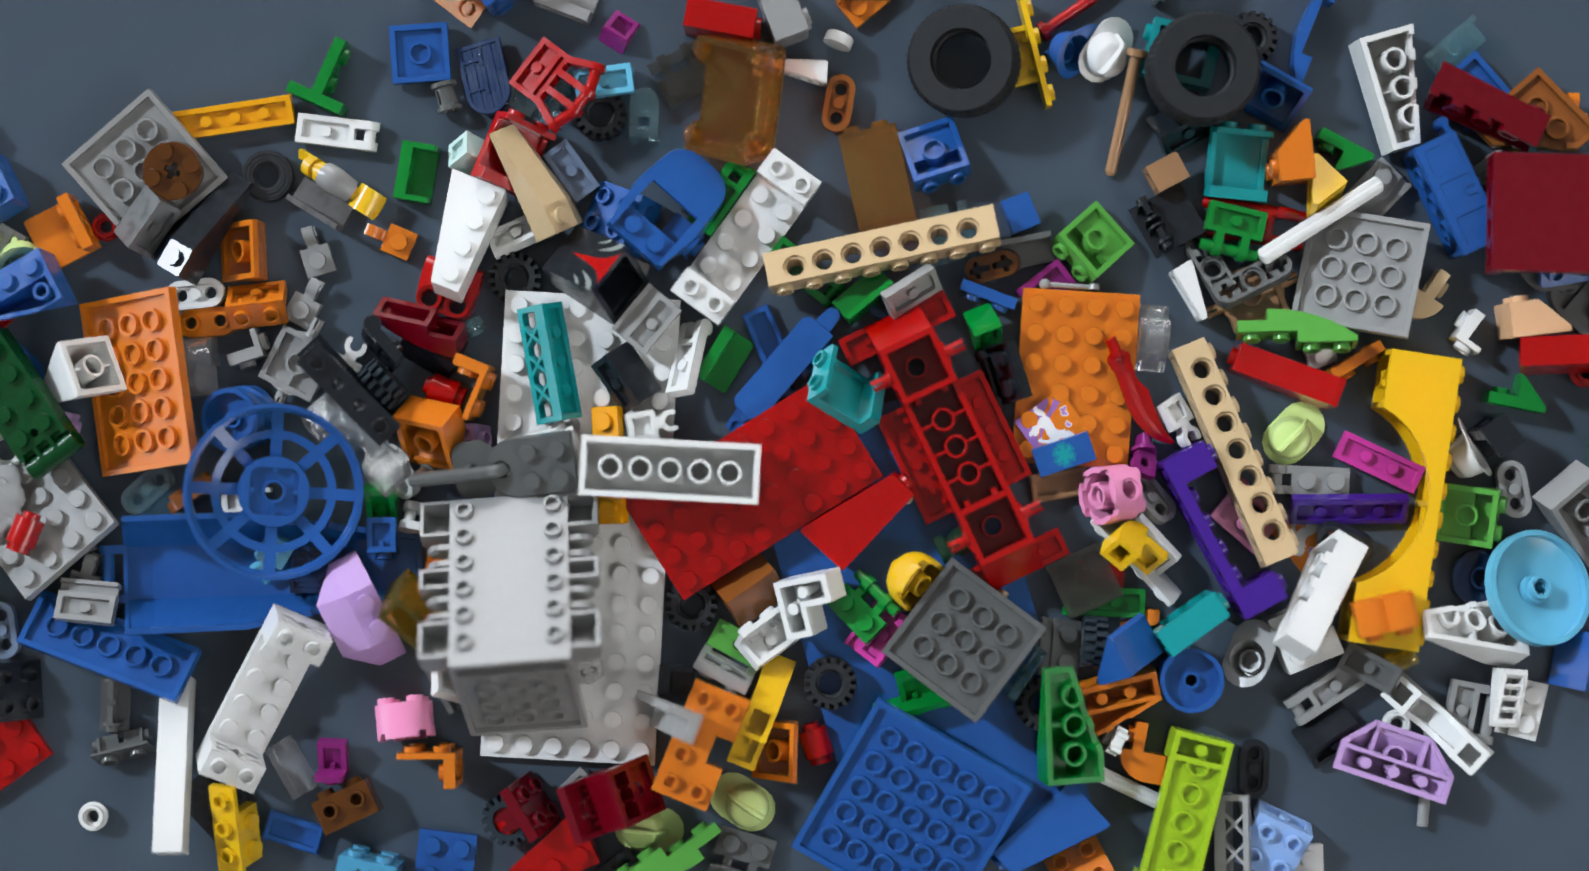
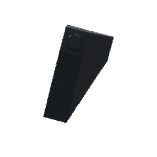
M232 171L227 174L228 179L215 188L167 233L152 258L157 265L196 286L255 185Z

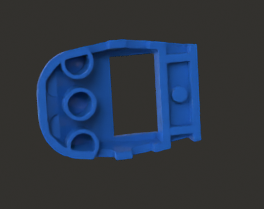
M685 149L673 150L637 178L606 225L654 268L660 271L674 256H679L707 230L708 225L723 204L725 183L719 172L697 153ZM652 181L696 219L676 243L671 241L631 205Z

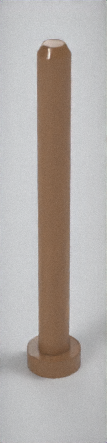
M1127 48L1126 55H1130L1105 168V173L1109 176H1114L1117 172L1141 59L1146 58L1148 52L1145 50Z

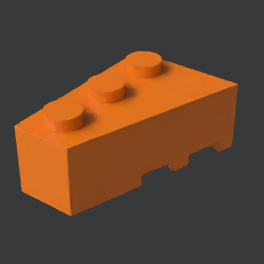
M1150 663L1132 677L1105 685L1096 683L1098 676L1078 681L1089 717L1092 718L1095 726L1093 728L1097 737L1105 732L1112 731L1116 725L1129 717L1130 719L1162 700L1157 673Z

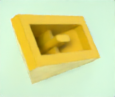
M1314 153L1316 178L1307 182V218L1339 199L1348 182L1319 153Z

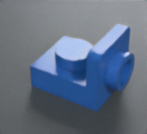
M397 517L366 518V553L375 555V560H392L393 555L400 554V548H398Z

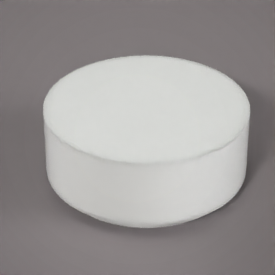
M836 29L827 30L823 39L824 43L843 52H850L854 43L850 35Z

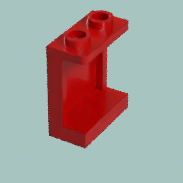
M509 108L508 112H496L470 175L504 188L507 193L516 196L489 134L515 124L540 157H542L547 143L555 141L557 136L549 132L550 128L547 125L535 120L532 124L524 120L525 114Z

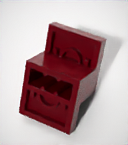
M647 754L617 766L595 771L556 789L575 845L583 844L605 833L628 828L666 810L661 793L651 790L655 775Z

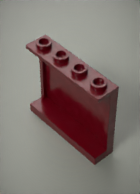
M1493 152L1487 157L1486 275H1498L1501 272L1589 275V154Z

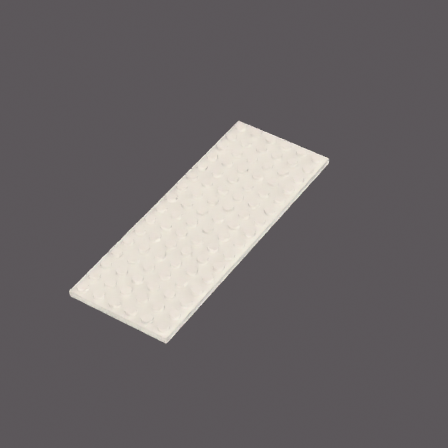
M506 290L497 444L509 437L528 435L534 432L539 433L552 424L537 425L517 309L542 303L562 301L582 417L571 420L580 440L583 434L593 435L591 407L618 406L591 367L604 355L627 342L612 329L613 324L565 293ZM669 299L681 309V300ZM533 312L528 314L530 326L534 329L536 318ZM680 314L645 356L634 348L661 389L627 413L654 409L655 416L657 417L664 410H675L676 398H672L665 392L673 357L678 350ZM536 342L534 351L535 355L539 358L542 353L541 346ZM541 371L539 376L540 384L545 387L547 383L546 374ZM546 401L544 405L546 417L553 416L551 403ZM623 414L624 437H628ZM675 414L666 417L665 422L668 426L674 425ZM658 429L660 437L658 439H673L674 431L667 432ZM580 462L577 463L578 476L580 472ZM498 489L494 492V497L509 496ZM629 513V523L599 524V534L593 538L594 543L589 547L579 548L581 550H590L594 553V556H599L601 585L595 589V595L592 598L573 601L593 603L595 609H600L602 617V656L595 660L576 662L577 677L587 713L588 727L481 735L480 756L622 764L647 754L651 766H655L657 728L648 725L655 707L635 698L637 690H641L659 697L657 693L659 666L661 664L666 572Z

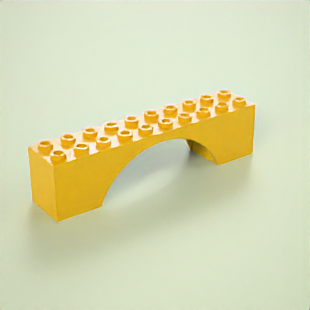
M1388 349L1379 353L1381 359L1377 363L1371 409L1386 419L1397 431L1405 443L1412 462L1426 469L1416 488L1413 515L1400 543L1378 566L1352 579L1341 602L1337 635L1339 639L1348 642L1419 652V646H1423L1425 642L1424 629H1422V612L1430 609V600L1427 599L1428 588H1432L1434 583V571L1431 570L1432 560L1436 559L1439 550V543L1435 540L1437 529L1440 530L1443 523V513L1440 512L1441 500L1444 501L1447 495L1448 486L1447 483H1444L1445 473L1450 470L1452 455L1448 453L1450 442H1453L1456 436V425H1453L1454 413H1458L1461 397L1457 393L1459 384H1462L1464 380L1465 367L1462 366L1463 359ZM1406 589L1412 590L1420 623L1419 626L1413 627V633L1396 636L1395 631L1383 634V640L1368 643L1366 638L1361 639L1357 637L1349 602Z

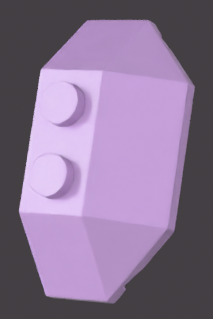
M353 551L329 563L316 606L342 657L381 666L407 653L357 552Z
M1374 720L1342 738L1332 766L1333 768L1446 805L1454 780V775L1433 738L1379 720Z

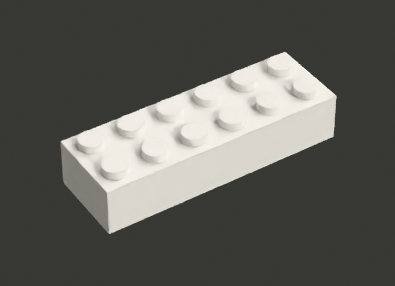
M583 434L581 435L578 495L758 505L761 444Z

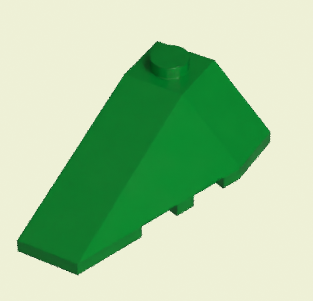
M1073 667L1042 668L1037 742L1038 780L1047 786L1105 782L1104 751L1097 739L1093 728L1095 726L1092 718L1089 717L1084 703V696Z

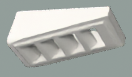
M769 59V69L774 72L821 87H827L828 61Z
M1191 259L1168 272V275L1196 322H1200L1208 318L1194 263Z
M1492 667L1489 726L1519 727L1528 681V670ZM1512 678V684L1506 683V679ZM1504 690H1512V694L1504 695ZM1502 701H1511V707L1501 706ZM1500 712L1510 713V719L1499 718Z

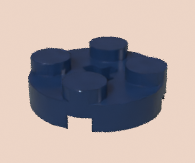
M1487 549L1465 551L1454 562L1450 573L1451 590L1462 602L1476 601L1477 603L1487 600L1484 582L1477 586L1476 580L1473 577L1480 570L1484 571L1485 576L1487 562L1493 551Z

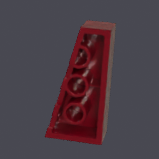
M1443 61L1423 106V109L1440 117L1445 116L1452 122L1525 153H1534L1551 117L1541 107L1529 105L1446 61Z

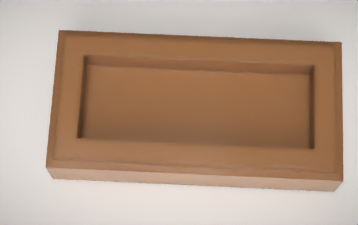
M1087 467L1068 468L1044 477H1040L1039 473L1028 476L1032 502L1037 499L1040 502L1077 497L1079 484L1085 481L1086 476H1082L1087 471Z

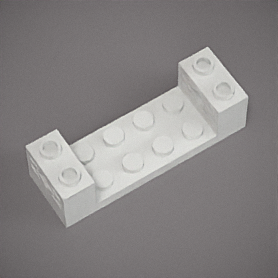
M773 148L757 170L755 178L690 267L687 266L671 288V293L719 327L764 265L762 253L770 252L781 237L786 235L820 188L822 182L776 148Z
M275 603L273 604L195 754L199 774L227 785H234L236 788L251 794L254 793L266 770L263 753L309 665L312 664L320 667L333 642L326 624Z

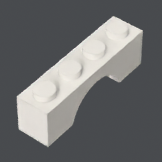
M1405 673L1400 677L1391 696L1384 692L1380 694L1399 713L1410 719L1431 736L1444 749L1447 755L1470 776L1474 775L1495 753Z

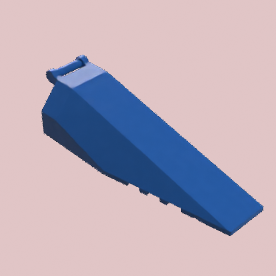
M240 512L224 513L230 522ZM195 513L203 533L209 540L222 529L214 513ZM186 514L121 516L123 545L99 546V554H102L103 581L115 582L114 554H123L124 594H119L118 598L119 603H125V635L247 630L262 627L274 603L306 617L320 614L316 606L320 593H290V579L270 581L265 585L262 580L245 577L220 565L205 552L196 540L187 522ZM250 519L238 531L249 539L262 542L265 538L266 526ZM309 520L313 526L317 523V521ZM294 522L278 526L277 534L290 540L304 535ZM327 522L320 534L332 546L339 539L347 525ZM356 526L345 547L353 548L365 560L366 572L380 600L385 601L420 593L419 570H423L420 534H408L398 531L400 554L393 555L392 560H375V555L366 553V527ZM232 537L218 548L226 557L247 567L259 561L255 558V550L241 545ZM310 541V542H308L307 544H305V545H303V546H315V545ZM290 557L282 570L290 569Z

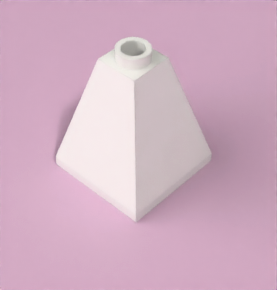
M108 335L65 340L56 343L44 382L58 403L127 390Z

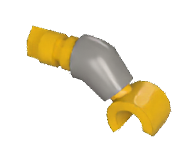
M303 148L298 149V158L303 161L301 172L316 181V185L343 201L350 199L348 205L371 220H374L379 215L387 201L386 197L364 183L357 187L358 181L333 163L323 162Z

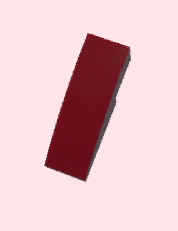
M383 296L372 315L380 318L382 326L406 341L440 355L454 358L456 352L460 353L467 342L466 323L439 317L438 308Z

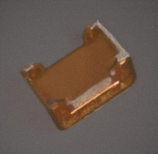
M709 34L698 35L694 46V54L699 63L706 64L700 119L693 121L685 129V150L743 166L764 161L775 147L786 62L785 47L761 41Z

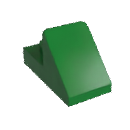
M1325 127L1318 130L1313 139V142L1319 144L1318 149L1329 155L1338 154L1332 165L1338 172L1365 164L1373 160L1375 156L1374 153Z
M986 303L963 313L971 333V342L975 352L1003 342L1002 325L991 304Z
M1523 373L1515 375L1511 395L1510 389L1495 386L1492 387V391H1482L1480 403L1536 414L1546 412L1545 404Z
M365 483L364 498L367 518L397 517L399 526L400 497L395 492V484Z

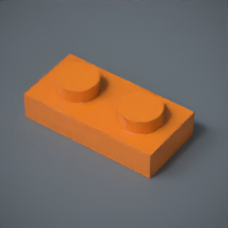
M1380 339L1372 341L1324 372L1347 380L1356 374L1354 369L1359 365L1364 364L1365 367H1368L1381 359L1379 353L1386 349Z

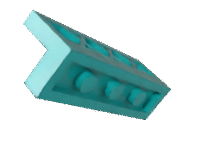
M562 301L542 303L517 309L537 425L582 417ZM533 312L536 318L534 329L530 326L528 314ZM536 342L541 346L542 353L539 358L535 355L534 351ZM541 371L546 374L547 383L545 387L540 384L539 376ZM546 401L551 403L553 416L546 417L544 407Z

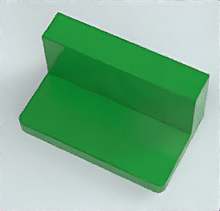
M882 271L875 277H861L832 301V304L852 326L882 301L880 293L894 285V282L888 279Z
M725 325L701 363L698 378L722 393H726L754 348V344Z

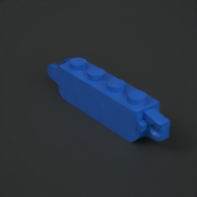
M828 308L816 321L812 317H803L734 397L737 408L726 424L729 431H734L774 406L779 399L784 400L794 392L795 388L792 384L798 377L804 380L812 371L813 365L811 362L816 353L832 344L830 340L833 335L829 332L836 325L838 319H840L837 309Z

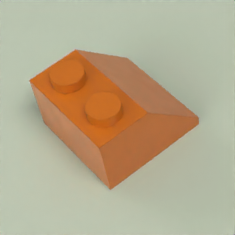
M1303 119L1293 126L1267 158L1268 163H1265V180H1270V187L1305 184L1316 178L1310 119Z
M411 395L392 416L401 425L397 430V434L405 458L408 462L422 465L426 463L438 469H453L452 450L458 443L464 440L466 431L460 406Z

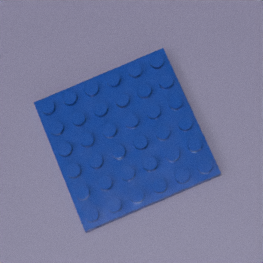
M878 696L791 847L833 871H983L1032 790L1033 784Z

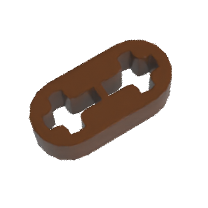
M1011 249L972 258L966 263L965 275L967 279L975 283H983L1006 277L1019 270L1021 259ZM1005 254L1007 259H1013V264L1009 266V271H1007L1005 266L996 268L995 265L996 262L1004 260L1003 255ZM976 262L980 266L988 264L990 266V270L982 272V278H980L979 274H973L972 269L976 267Z

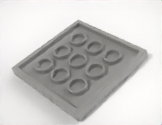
M151 88L145 90L62 163L63 167L116 227L146 185L143 181L144 160L149 151L160 143L180 141L190 145L199 154V159L204 168L203 181L195 193L183 199L167 200L177 205L183 211L174 225L215 188L228 179L224 171ZM174 163L172 166L167 165L166 167L170 178L175 175L180 176L181 174L177 170V163Z
M1354 211L1349 212L1306 240L1292 310L1329 319L1349 330L1408 340L1431 224Z
M70 458L40 480L34 479L27 472L24 463L17 465L21 477L20 486L24 490L26 499L21 512L23 513L24 510H28L41 515L40 521L45 523L35 549H31L29 556L6 548L8 530L5 536L0 539V565L24 598L29 601L33 600L119 525V522Z

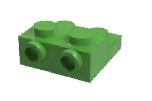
M1097 200L1050 241L1053 245L1052 251L1054 255L1060 260H1066L1073 267L1071 270L1073 276L1078 281H1085L1087 284L1098 278L1135 244Z
M1444 482L1447 483L1448 489L1445 500H1441L1440 512L1443 513V523L1441 529H1437L1436 540L1488 549L1494 548L1495 542L1500 543L1503 535V525H1498L1500 513L1505 514L1508 500L1506 496H1502L1503 489Z

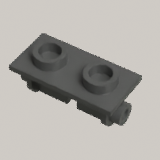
M101 676L100 730H105L106 732H117V730L129 731L131 687Z
M140 727L124 731V742L120 743L118 733L98 737L96 741L92 742L94 753L90 754V757L99 765L114 766L119 761L129 758L133 760L143 759L148 756L147 754L157 752V750L148 742V740H152L150 728Z

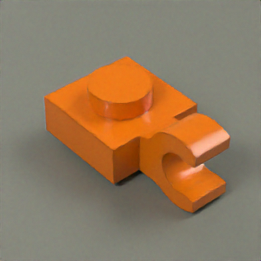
M370 223L367 224L364 231L365 235L383 242L380 248L381 251L405 261H409L419 237L418 234L392 223L388 231Z

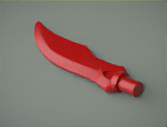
M1116 336L1105 339L1110 352L1107 357V364L1114 371L1131 416L1138 426L1155 440L1174 444V440L1166 432L1157 415L1149 389L1136 377L1130 354L1124 351L1123 348H1120Z

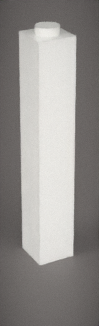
M192 676L177 705L159 698L152 853L159 856L189 855L196 680Z

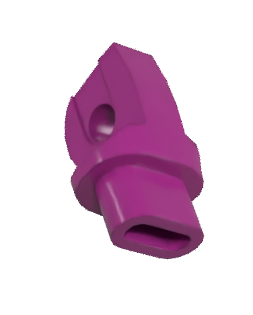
M1143 432L1135 437V446L1130 449V453L1133 455L1130 467L1138 468L1141 478L1150 481L1156 475L1157 451L1155 445L1152 444V437Z

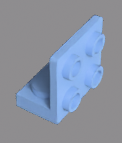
M1258 799L1253 808L1254 821L1251 825V869L1254 871H1295L1313 839L1311 823ZM1234 858L1235 862L1241 864L1236 858Z

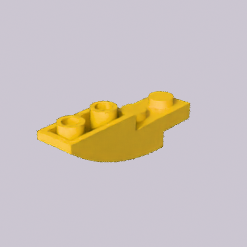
M778 655L762 667L750 697L751 702L726 761L754 772L779 711L796 661Z

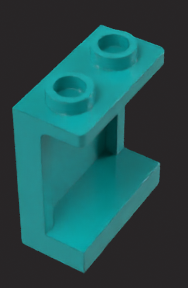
M1228 121L1221 122L1220 126H1210L1203 196L1267 202L1268 191L1263 190L1266 171L1265 163H1267L1269 139L1274 138V132L1266 131V125L1249 124L1248 129L1237 128V122Z
M831 344L824 350L818 351L813 358L812 364L814 366L812 376L808 382L809 392L807 401L851 429H854L859 434H862L880 423L886 388L875 393L873 388L883 384V382L872 387L870 381L876 380L884 376V374L878 371L869 378L864 377L836 359L838 347Z

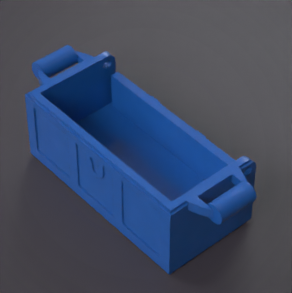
M1442 116L1434 120L1431 125L1433 130L1436 131L1438 138L1401 155L1400 159L1448 258L1453 260L1486 246L1487 195L1456 131L1451 130L1448 125L1449 120L1447 117Z

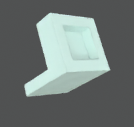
M465 131L449 145L448 167L470 175L485 140L469 131Z

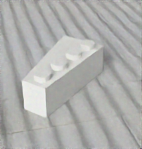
M1414 23L1359 38L1348 45L1381 156L1406 150L1421 143L1419 105L1416 104V90L1418 87L1417 78H1415L1414 74L1416 55L1412 40Z
M452 169L431 283L436 294L462 304L509 201L506 189Z
M1338 529L1311 549L1274 638V645L1301 661L1320 652L1324 645L1323 638L1333 622L1334 616L1368 546Z

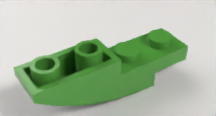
M1266 309L1265 320L1237 321L1236 340H1243V343L1256 344L1261 342V340L1287 343L1291 339H1295V349L1303 350V353L1316 354L1321 352V350L1333 349L1334 353H1347L1351 349H1355L1358 342V335L1348 328L1329 319L1301 311Z
M703 821L691 830L693 835L686 841L680 838L667 848L669 851L667 855L661 847H656L653 850L649 846L637 855L639 860L630 867L626 863L616 871H686L705 859L698 849L722 831L715 822L707 824L706 821Z

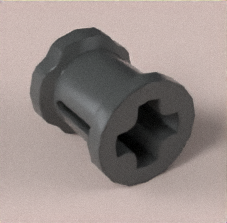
M455 79L440 81L431 85V90L435 91L439 106L437 112L439 115L463 109L462 104L458 102L455 90L457 82Z

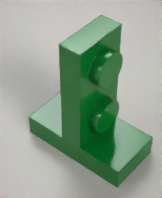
M335 36L312 89L290 80L285 91L344 118L348 107L328 97L330 92L334 93L339 84L340 77L337 75L341 67H345L350 60L352 51L349 49L351 45L347 41Z

